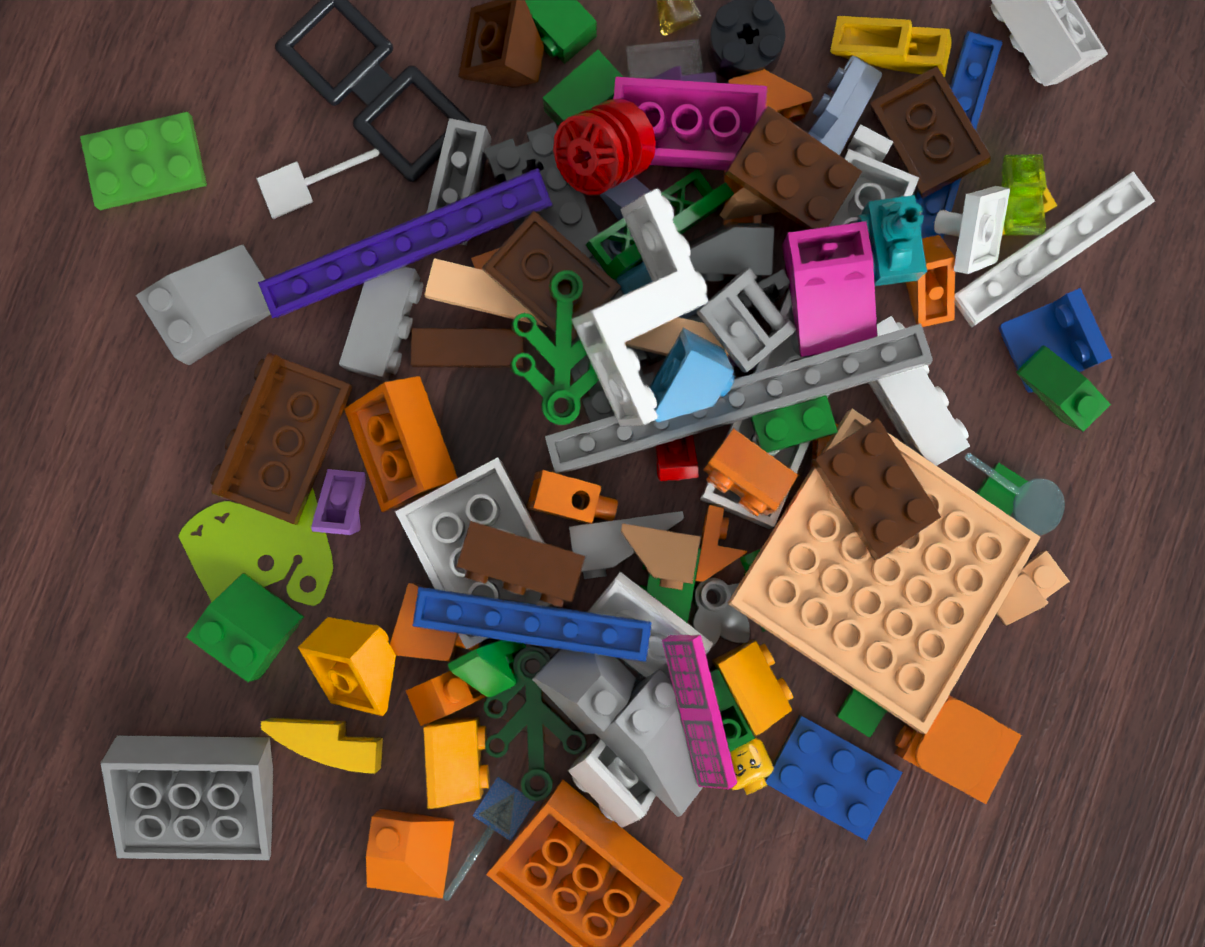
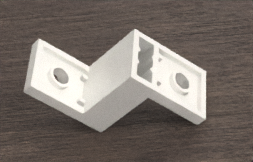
M659 189L641 196L620 209L652 282L571 319L620 427L645 425L658 418L654 409L657 407L655 396L648 386L643 385L637 372L640 370L639 361L635 353L630 348H626L624 342L708 303L705 295L707 292L705 281L701 274L694 270L689 259V245L686 239L681 234H678L672 220L674 214L671 204L667 198L661 196Z

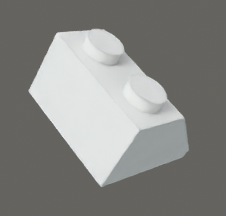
M600 738L589 746L568 770L576 786L580 790L588 792L597 801L604 816L609 820L615 821L621 828L640 820L646 815L656 796Z

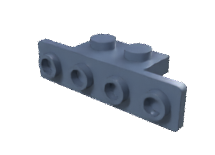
M851 56L844 69L839 67L828 83L827 88L832 90L830 94L824 93L812 113L817 118L808 134L840 155L880 81L882 73L860 58Z

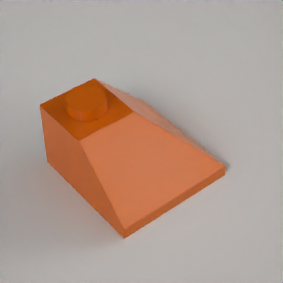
M379 809L371 819L366 852L367 887L443 898L455 820Z

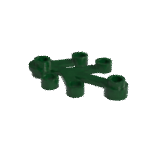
M531 646L522 649L514 659L515 686L493 697H488L484 702L486 715L494 719L500 718L506 713L508 702L524 686L526 688V703L498 733L489 736L485 743V749L491 757L499 758L504 756L509 749V743L527 725L529 770L522 778L521 790L528 799L540 801L550 794L553 786L552 776L544 768L543 725L563 742L564 749L570 754H579L584 750L586 737L580 730H572L542 702L541 688L532 680L538 672L530 673L525 665L528 659H537L540 663V671L551 658L542 648ZM498 699L502 702L503 709L500 713L490 711L489 702L491 700ZM569 736H579L582 740L581 746L577 749L570 748L567 744ZM495 738L501 739L504 742V750L501 752L493 751L490 747L491 740ZM534 776H540L544 779L545 785L541 789H534L530 784V779Z

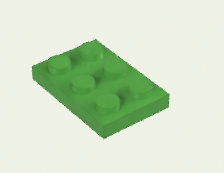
M188 112L80 136L94 206L99 210L207 186L193 118Z

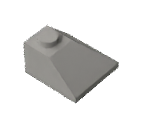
M559 649L532 680L584 734L604 732L628 704L636 678L616 657Z

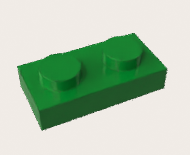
M827 395L751 417L758 446L767 453L838 433Z

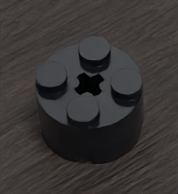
M733 0L718 9L712 23L708 43L709 63L718 76L720 74L729 80L763 69L769 72L775 69L785 42V26L774 4L769 0Z

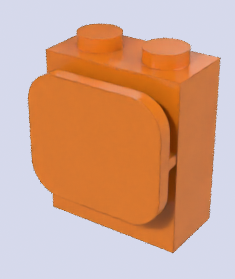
M949 695L927 734L920 733L911 726H903L895 741V745L898 747L895 754L986 804L1022 735Z

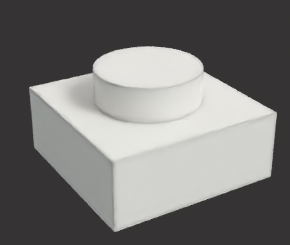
M860 124L847 150H853L882 162L893 141Z

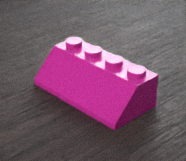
M616 77L613 99L621 98L633 102L646 114L653 126L656 146L655 155L650 165L727 170L766 108L767 86Z

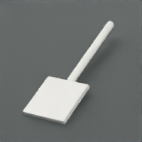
M373 149L305 179L298 162L257 178L271 217L275 219L313 203L308 185L379 155V151Z

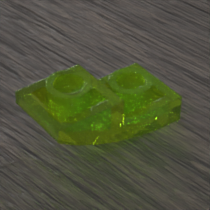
M1043 154L1005 155L1003 158L1002 187L1010 188L1004 221V235H1042L1046 229L1042 194L1047 187Z

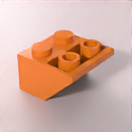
M735 429L730 432L703 470L709 474L706 480L712 486L723 493L730 489L741 497L738 504L755 516L762 513L767 516L775 512L798 477V474Z

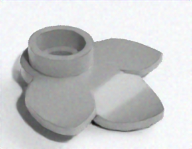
M708 578L696 586L694 602L698 609L692 621L693 628L713 643L712 647L720 636L730 642L747 643L750 637V626L747 616L727 604L739 584L727 585L718 578ZM709 590L715 592L717 596L715 604L707 601L706 594Z

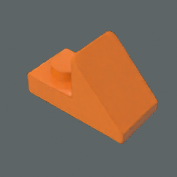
M709 505L706 508L699 546L701 552L695 579L697 582H704L747 553L744 550L718 546L719 539H726L729 518L723 517V507Z

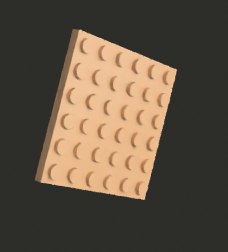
M854 409L848 410L837 427L838 433L832 435L821 454L871 421ZM889 434L941 515V518L882 558L874 560L813 465L727 604L918 732L927 734L1041 537Z

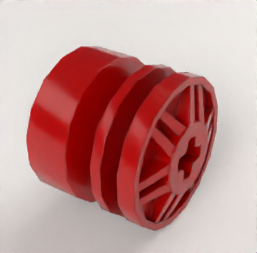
M618 98L602 102L563 121L554 135L553 153L557 168L569 185L576 191L586 195H599L648 169L655 155L656 140L653 126L646 114L633 102Z

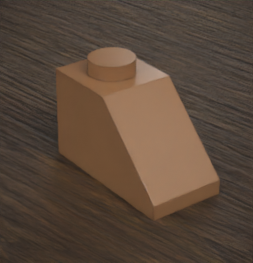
M622 523L621 534L649 574L654 578L660 579L659 586L682 590L683 583H693L700 542L699 536Z

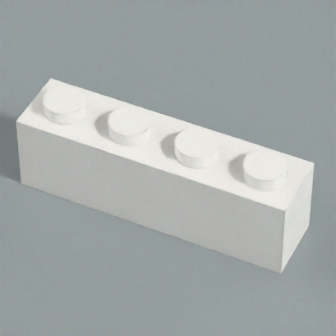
M890 316L877 324V337L904 329L905 327L900 322L896 323L893 317ZM928 365L868 382L904 443L937 466L970 447L966 440L969 435L965 426L959 419L952 417L947 408L949 401L940 387H934L927 375L929 374Z

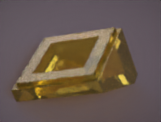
M657 0L662 35H668L698 21L702 17L694 0Z

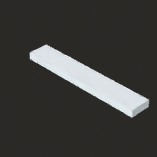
M1134 172L1130 173L955 293L956 307L971 327L975 326L1145 209L1155 200Z

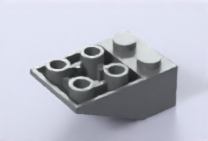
M729 222L688 242L690 248L689 259L694 270L699 272L704 280L721 281L724 278V274H736L737 276L743 270L750 267L757 276L754 280L756 282L762 281V275H772L774 228L767 223Z

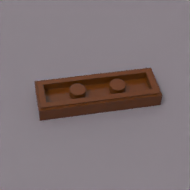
M412 328V367L511 368L510 362L513 356L518 353H524V337L516 335L512 329ZM524 357L517 360L516 368H524Z

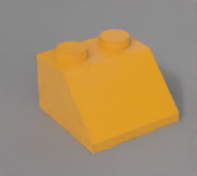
M327 617L299 645L298 649L331 704L383 716L388 711L396 655L388 642L389 637L387 633L377 625Z
M751 639L747 643L712 660L719 669L751 732L755 736L764 732L792 711L788 700L792 699L793 695L783 677L777 680L770 666L775 664V661L765 643L759 646L756 640Z
M479 717L439 719L430 722L424 727L428 809L479 800L484 794L483 788H489V766L482 765L481 750L485 749L487 740L486 726H480Z

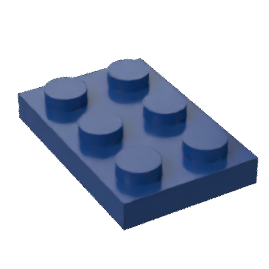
M799 714L773 762V772L765 778V781L770 787L867 841L903 772Z

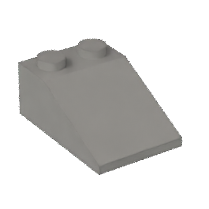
M243 244L171 273L136 295L174 358L187 365L193 364L270 315L258 282L265 280V277Z
M659 669L638 683L632 690L629 702L604 732L595 734L677 817H680L703 787H698L673 683Z

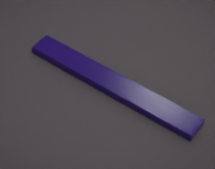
M537 168L260 281L258 284L272 318H278L525 218L533 211L537 213L553 206L541 172Z

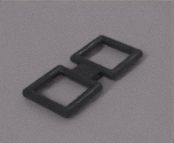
M319 0L275 43L276 52L330 105L336 106L340 104L352 92L367 106L354 118L353 127L409 182L417 181L440 158L446 131L411 164L371 125L391 103L413 84L448 119L471 123L470 119L416 66L410 65L406 67L395 79L379 66L392 53L393 44L349 0ZM334 7L375 46L335 87L293 48Z

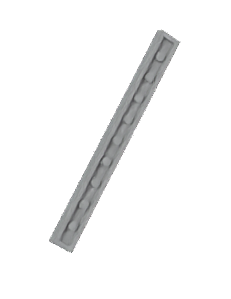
M918 324L734 379L727 395L724 397L719 396L715 405L661 422L653 420L645 425L620 427L614 415L545 436L555 473L563 474L929 365L933 362V358L922 325Z

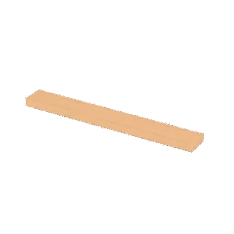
M434 258L424 294L426 298L511 319L518 314L529 313L536 319L537 325L547 327L483 270ZM525 317L519 319V321L530 323ZM676 317L624 342L627 347L667 356L682 329L685 328L723 348L705 323Z

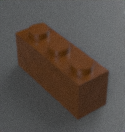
M471 521L456 567L466 570L465 578L487 584L489 577L504 581L502 585L504 590L520 595H525L526 588L541 593L540 601L562 607L564 600L572 602L586 556Z

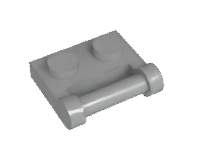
M750 267L739 273L728 285L714 295L708 303L695 311L742 372H748L797 329L790 319L785 320L756 283L754 279L757 276ZM740 291H744L773 329L770 335L767 336L737 297Z

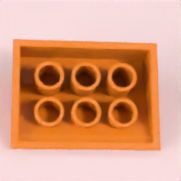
M564 780L558 784L486 874L573 947H632L672 905L683 880L682 876L616 822L605 817L599 808Z

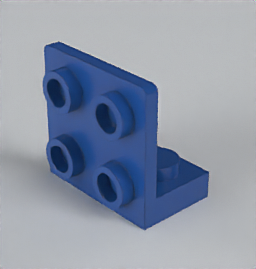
M1081 288L1065 294L1048 305L999 325V331L1017 370L1043 345L1078 372L1112 358ZM1022 380L1026 391L1029 393L1033 392L1031 388Z

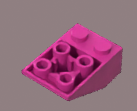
M867 222L788 233L782 248L786 273L790 281L789 291L795 327L797 328L796 333L800 357L818 355L877 337L873 257Z

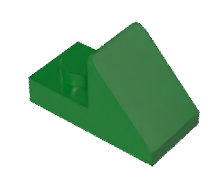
M500 640L463 655L450 662L448 667L452 673L484 696L493 697L515 686L516 680L509 664L514 662L513 654L526 647L524 643Z

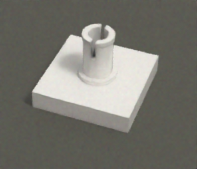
M994 186L966 194L963 214L948 212L947 210H940L934 224L935 232L959 237L954 271L969 274L997 263L1010 188Z

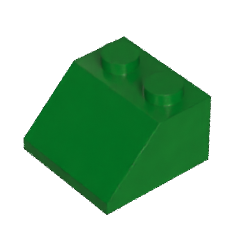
M242 573L206 608L186 638L242 679L251 682L260 679L305 616L246 573Z

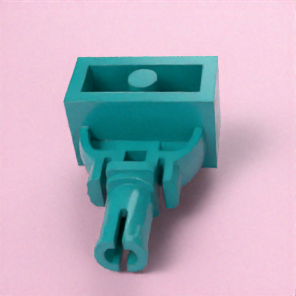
M915 195L868 201L861 215H858L857 222H867L873 257L874 286L917 281L927 272L920 227L924 215L919 216L923 210L916 203Z

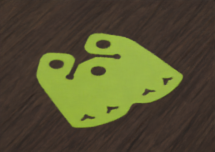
M313 487L298 525L231 501L216 503L197 513L186 523L178 537L211 602L242 573H246L264 587L285 579L296 555L302 556L303 560L301 564L297 565L288 582L287 593L289 597L294 601L310 606H315L322 601L332 576L333 560L326 533L312 532L311 529L318 504ZM229 513L224 523L215 519V516L222 517L224 514ZM203 525L202 536H191L192 532H196L198 527ZM263 555H270L274 560V566L269 571H262L258 567V560ZM312 576L316 580V588L312 592H304L300 588V581L303 577Z

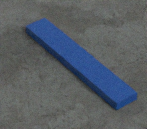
M967 31L949 86L976 130L1003 41ZM961 178L923 199L917 190L915 196L916 203L923 210L919 216L924 215L923 222L920 225L922 238L940 235L943 239V233L938 234L935 232V219L940 210L952 211Z
M418 587L413 619L414 627L644 662L647 659L652 624L651 621Z

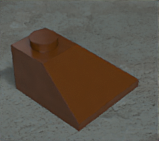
M494 0L471 7L458 77L464 80L513 88L538 82L542 70L544 45L525 0Z

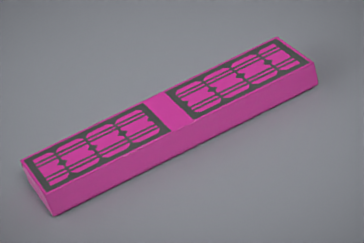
M669 635L662 640L698 787L731 789L737 784L701 635Z

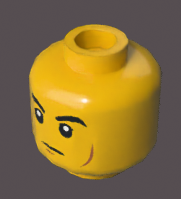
M755 738L730 752L737 784L731 788L732 790L744 788L746 795L767 786L765 778L771 775L774 767L760 739Z

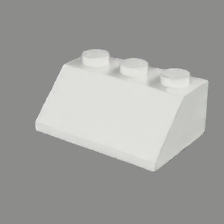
M991 0L993 14L998 20L1005 22L1012 33L1010 34L1011 43L1019 52L1025 54L1030 62L1029 71L1037 82L1043 83L1044 86L1058 84L1108 55L1074 0Z

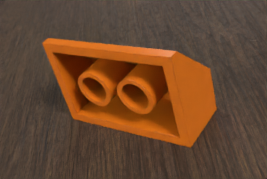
M420 376L384 382L344 408L382 513L416 501L458 479Z

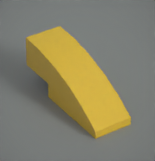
M837 16L830 51L831 54L850 59L851 56L858 57L872 66L920 75L938 66L945 77L952 40L950 29L912 27L911 20Z
M269 718L261 721V730L301 756L327 766L353 772L375 774L381 769L383 738L345 736L346 721Z

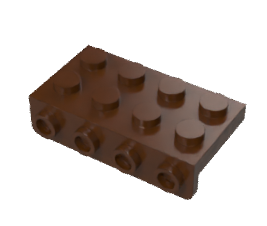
M269 352L265 359H261L256 366L254 372L256 382L251 394H246L241 402L239 413L242 416L237 428L232 429L227 436L225 442L227 452L222 464H218L212 473L210 483L213 486L211 492L298 525L353 386L282 359L278 355Z

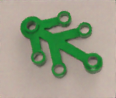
M570 270L556 273L549 283L550 294L556 299L555 345L537 327L536 319L529 313L516 315L511 324L513 332L520 337H525L554 368V384H552L535 368V360L530 354L518 353L513 356L510 362L512 372L524 377L543 397L541 403L543 415L548 421L557 425L569 424L577 418L581 409L580 398L599 381L589 360L587 365L588 371L570 385V369L587 354L580 339L571 346L573 301L581 295L583 283L579 275ZM562 279L567 280L571 285V290L567 295L561 294L558 290V283ZM522 317L527 318L531 323V328L526 333L521 332L517 327V323ZM521 357L529 360L530 366L526 372H520L516 368V362ZM558 398H564L567 402L565 411L561 413L554 409V402Z

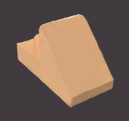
M1041 551L1026 562L996 613L1004 625L1007 626L1045 607L1048 604L1046 599L1070 582L1048 551Z

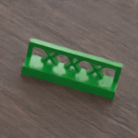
M698 169L661 193V196L667 198L671 206L676 207V214L672 220L678 234L681 235L720 209L734 195L726 182L713 190ZM691 183L695 185L703 196L697 202L684 200L685 188ZM624 218L585 244L606 274L613 280H616L643 261L633 237L630 236L631 232ZM624 228L623 234L617 233ZM607 239L622 243L621 253L613 260H611L600 245Z

